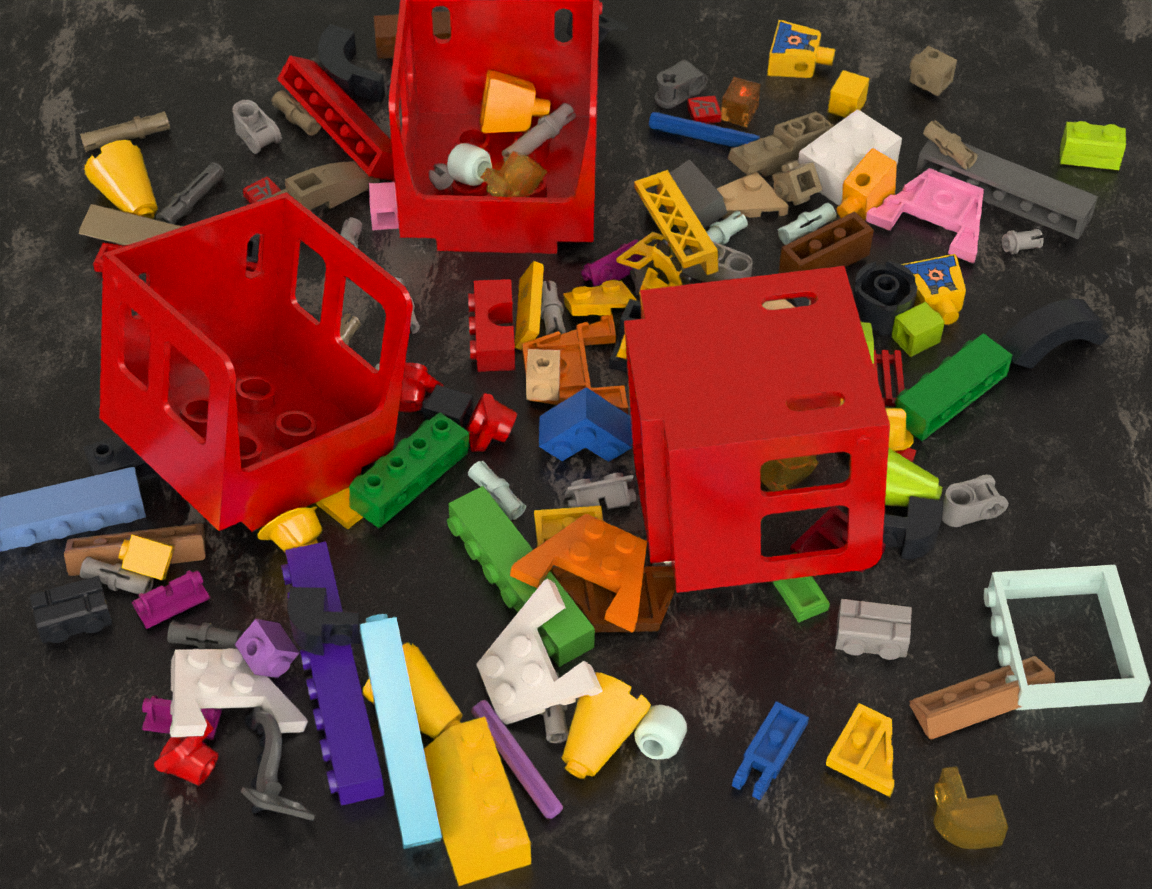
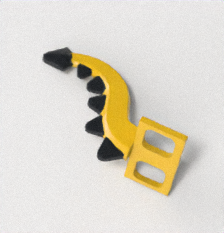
M655 232L650 233L616 258L617 263L639 270L653 260L654 267L661 269L669 282H673L677 286L687 285L692 281L690 276L682 272V265L677 257L671 254L670 246L665 237ZM654 239L662 240L655 244L654 247L647 245ZM634 254L645 256L638 262L626 260Z

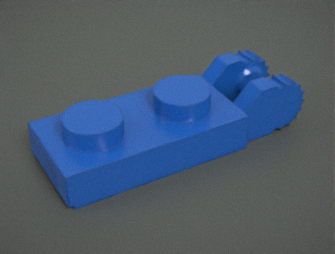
M776 702L743 755V762L735 774L732 786L737 789L742 788L748 779L751 769L754 768L762 772V775L753 788L752 796L761 800L772 778L775 779L802 735L808 724L809 717Z

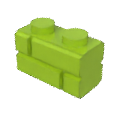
M1084 121L1076 123L1066 122L1060 144V164L1119 170L1126 148V128L1113 124L1106 126L1093 125Z

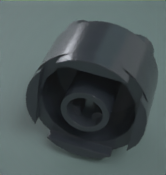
M886 261V265H876V262H872L863 266L856 275L853 290L854 301L861 322L871 323L872 330L877 331L880 335H891L895 316L914 308L917 295L915 276L907 267L896 262Z

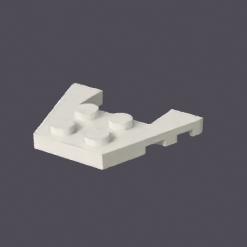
M549 579L542 582L476 664L494 710L499 719L505 724L543 713L545 708L560 703L568 705L576 702L575 698L584 695L592 697L603 691L592 666L585 661L559 679L556 675L537 630L538 627L566 608L556 584Z
M238 649L175 650L171 660V691H173V700L170 706V715H172L171 737L203 736L207 723L200 709L258 706L263 709V712L273 715L278 722L281 733L304 731L308 722L306 717L267 676L254 675Z

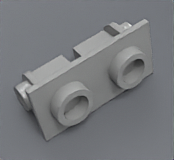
M613 473L604 476L602 481L592 483L590 479L574 481L570 487H567L564 495L565 498L573 497V500H568V507L600 506L599 499L604 498L607 510L630 506V502L636 501L634 489H628L633 480V475L623 476V473Z

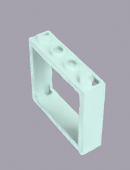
M1116 565L992 572L989 586L984 588V602L986 607H991L992 610L991 631L993 636H998L999 639L998 659L1000 666L1010 665L1014 675H1008L1005 679L1006 684L1018 680L1020 688L1018 705L1023 707L1016 710L1143 702L1150 685V680ZM1097 593L1121 679L1028 685L1006 599Z

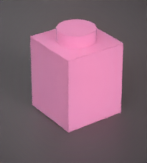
M395 182L370 183L372 230L399 229Z

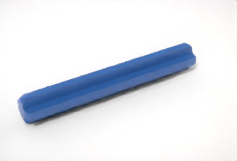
M652 112L649 119V126L652 129L730 147H738L760 139L758 135Z

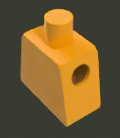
M487 70L479 121L481 131L483 133L528 131L532 116H549L550 100L535 98L536 90L530 81L494 70Z
M872 148L844 180L843 202L836 208L837 214L842 218L856 212L866 221L867 212L871 208L875 207L877 209L891 194L895 196L897 162Z

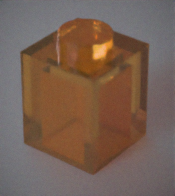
M733 77L722 98L721 120L748 127L759 106L761 84Z

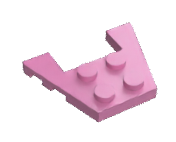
M929 168L904 185L903 191L895 196L891 194L884 199L883 204L877 209L875 207L871 208L867 212L866 222L890 231L902 212H906L916 216L918 219L926 220L947 230L957 232L950 245L948 254H955L960 259L974 263L978 248L977 243L984 189Z

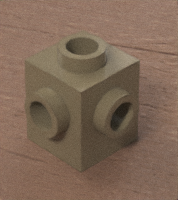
M927 46L920 54H916L912 58L909 66L911 69L909 82L938 96L953 82L957 59Z
M793 160L782 164V170L772 174L776 195L785 202L793 201L794 205L809 201L811 199L810 195L823 190L814 162L799 164L798 160Z

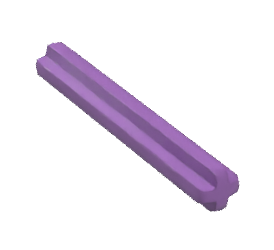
M482 700L473 706L471 713L475 719L486 718L497 750L546 818H554L562 811V804L507 727L499 719L492 706L486 700Z

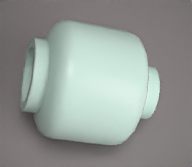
M461 143L448 156V173L451 178L469 186H478L491 174V157L483 148L468 143Z
M665 705L651 706L647 715L637 726L634 734L635 742L642 753L649 758H671L680 748L687 732V724L684 717L676 709Z

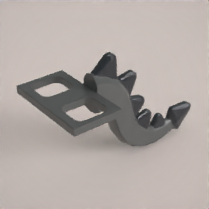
M257 706L245 717V723L252 730H256L258 727L257 733L259 735L263 734L259 741V746L265 748L257 756L256 761L259 765V771L251 782V787L257 790L243 787L241 793L253 803L252 813L269 809L313 820L315 815L302 803L278 796L282 789L277 779L282 753L281 730L273 715L262 712L261 708Z

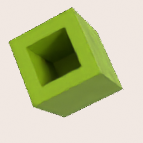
M924 302L895 316L892 338L912 357L940 343L945 321L937 311H934Z

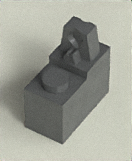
M690 159L670 172L671 177L703 228H706L727 214L723 196ZM643 203L646 213L650 216L652 220H654L651 214L649 213L648 209L646 208L645 204ZM661 204L659 212L668 213L665 206Z

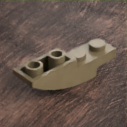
M813 112L775 125L773 135L730 149L728 159L746 175L759 171L766 177L782 170V164L799 160V152L834 127V125L827 121L823 115Z
M338 162L315 167L285 179L286 188L270 197L287 192L309 211L324 203L331 209L368 190L369 184L379 183V179L368 176L356 162Z

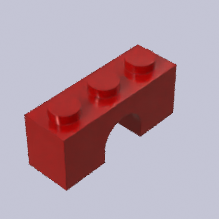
M511 279L474 281V293L468 294L469 312H475V316L469 317L470 335H476V340H470V359H477V372L515 370L514 326H498V324L513 323Z

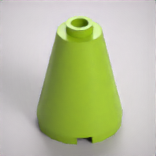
M889 448L885 505L907 507L909 496L939 500L942 494V486L938 485L939 479Z

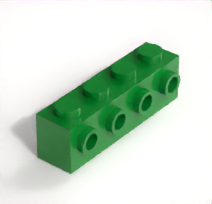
M984 333L974 341H967L953 357H946L937 369L932 373H925L916 385L909 390L904 389L896 397L895 408H901L906 413V429L919 440H925L1005 378L1008 374L1013 355Z
M441 412L432 419L425 420L415 433L408 438H403L393 451L387 456L380 457L370 470L363 475H358L351 482L349 487V507L377 528H381L468 454L469 432Z

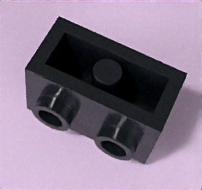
M118 435L83 447L93 476L130 467L135 468L138 483L159 476Z

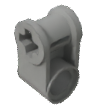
M241 100L234 104L235 132L247 144L251 152L257 154L261 151L262 147L272 142L277 144L282 141L278 126L259 108L257 103L251 100Z
M982 475L972 480L954 483L946 489L944 495L942 521L949 526L961 527L983 519H992L1007 509L1008 501L1005 497L999 495L995 488V480L991 475Z

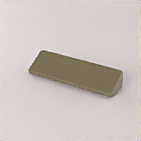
M91 204L82 222L79 234L122 245H129L183 226Z

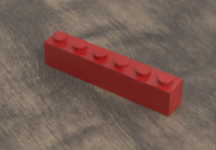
M290 55L277 80L368 176L394 181L391 139L315 61Z

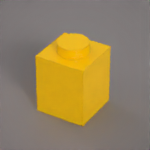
M843 70L831 90L828 112L846 118L857 109L861 110L867 98L870 78Z
M133 534L130 540L124 539L118 559L124 560L121 567L123 569L163 580L166 578L175 546Z

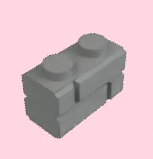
M841 599L837 618L835 649L844 650L850 655H861L863 653L879 654L882 658L894 660L899 657L906 658L910 643L912 607Z

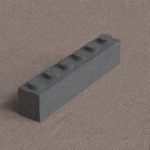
M930 139L920 151L916 174L920 175L930 168L984 189L983 201L1073 238L1079 239L1092 219L1098 196L964 143V145L978 155L974 165L964 169L952 157L943 155L939 150L940 148Z

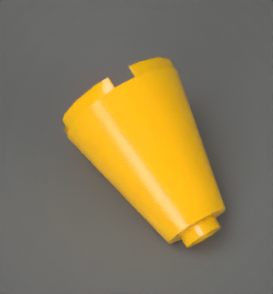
M128 140L114 141L101 147L102 153L96 158L92 155L85 165V175L88 180L120 211L153 219L158 207L139 147L133 145Z
M406 643L402 647L419 729L424 734L436 739L450 726L461 724L462 713L419 648L413 643L412 645ZM368 679L363 688L362 695L374 704L370 680Z
M595 672V675L603 691L592 697L584 695L578 698L562 760L567 764L565 769L581 779H584L586 775L595 776L637 728L651 708L650 703L643 695H640L637 700L629 694L632 687L614 677Z

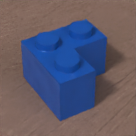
M586 387L540 416L539 447L561 461L586 447L609 462L632 448L631 416Z

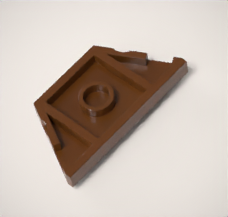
M644 566L638 619L634 632L659 631L676 590L672 566ZM552 567L551 573L595 628V632H630L604 620L606 610L616 596V593L560 567Z

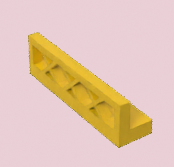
M668 170L634 181L635 190L683 269L700 263L706 275L718 272V250ZM657 185V194L646 191V188ZM661 204L665 206L669 214L659 212ZM673 225L677 226L681 234L671 232ZM686 245H689L693 252L692 255H685L683 250Z

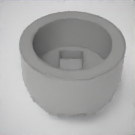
M434 164L433 167L435 169L429 170V179L438 190L446 189L452 184L454 179L450 177L446 164Z

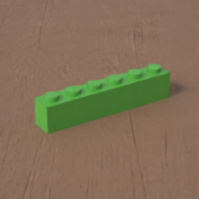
M482 486L449 503L450 518L447 519V524L455 537L460 536L465 542L466 551L471 559H477L480 562L487 580L491 584L496 583L499 587L505 604L509 608L514 607L519 612L537 588L511 577V567L533 549L485 487ZM549 571L543 581L549 579L556 584L566 608L538 627L537 630L548 656L552 657L558 667L594 648L595 628Z

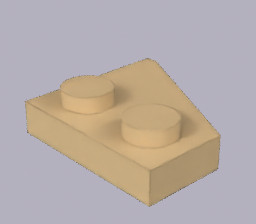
M758 172L751 173L717 188L723 196L727 209V214L722 216L723 219H726L735 211L741 212L738 217L744 214L745 217L749 218L761 217V212L778 211V216L788 214L789 205L776 195L774 189Z

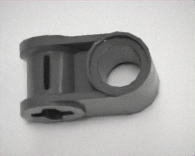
M687 60L678 62L669 69L658 73L656 77L658 91L655 93V103L666 109L676 107L683 101L701 93L707 84V76Z

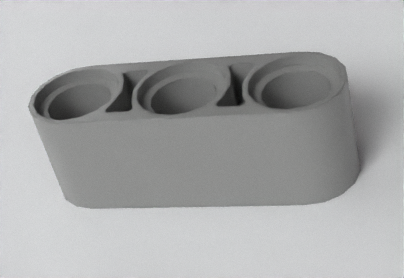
M713 242L718 250V272L706 275L700 263L685 269L682 267L681 269L683 273L703 282L751 277L753 261L749 255ZM686 245L683 250L685 255H692V250L689 245ZM669 247L671 254L676 257L671 247Z

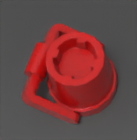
M405 363L399 412H416L421 410L426 392L432 394L436 385L443 386L442 383L428 374L426 366L418 363Z
M483 393L466 426V430L469 432V443L472 452H484L492 439L505 442L517 417V412L496 401L491 394Z
M206 718L207 727L203 736L170 737L159 759L154 763L155 768L159 772L171 773L197 786L204 783L215 767L219 756L217 752L202 742L214 730Z

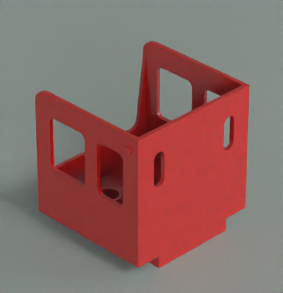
M400 0L389 90V120L400 238H436L437 251L557 254L558 241L594 242L599 15H602V2L600 0ZM436 6H444L450 11L451 36L448 39H439L434 35L432 10ZM559 9H568L573 15V37L568 42H560L555 38V12ZM487 70H494L532 82L536 90L535 98L550 100L549 115L563 103H567L574 109L572 113H575V119L562 127L556 137L547 139L516 166H509L503 159L505 157L502 156V151L534 128L542 117L532 116L528 131L483 133L479 121ZM400 97H401V109H402V129H401V130H400V118H399V101H400ZM461 143H468L483 148L489 153L492 171L490 176L478 186H469L454 180L446 189L438 190L429 179V170L435 169L433 165L438 163L447 165L449 154Z
M287 192L103 253L99 418L218 531L239 522L244 523L251 531H254L290 510L305 508L349 488L351 482L358 475H361L363 466L375 462L380 457L387 456L393 451L413 311L410 294L401 282ZM260 234L257 268L250 275H245L248 242L252 236ZM301 240L318 253L326 264L320 322L298 304L295 296ZM146 273V283L138 275ZM346 277L379 302L385 310L386 319L379 371L345 344L341 338L340 327ZM132 309H133L138 315L132 316V314H131V313H132Z
M845 266L640 290L642 319L624 321L634 466L650 563L671 561L676 593L868 569L877 564L882 557L890 422ZM800 297L809 299V306L769 310L762 306L767 301ZM835 452L850 453L849 478L842 483L765 492L760 489V468L767 461ZM840 505L848 507L847 541L843 547L774 557H764L761 555V519L764 516L774 513Z

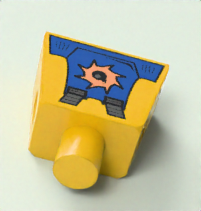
M779 20L769 56L768 76L813 77L816 63L833 65L835 49L820 47V31Z
M952 254L901 264L911 270L915 276L917 295L914 307L926 302L934 311H937L942 316L945 325L957 321L959 318L958 312L962 309L966 293L957 256Z

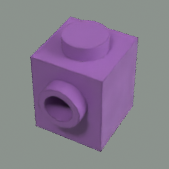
M255 619L235 643V646L254 675L279 678L289 669L290 664L299 654V651L280 623Z

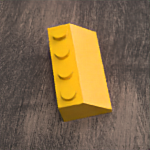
M481 717L450 726L424 748V754L440 831L458 886L531 864V843L486 718Z

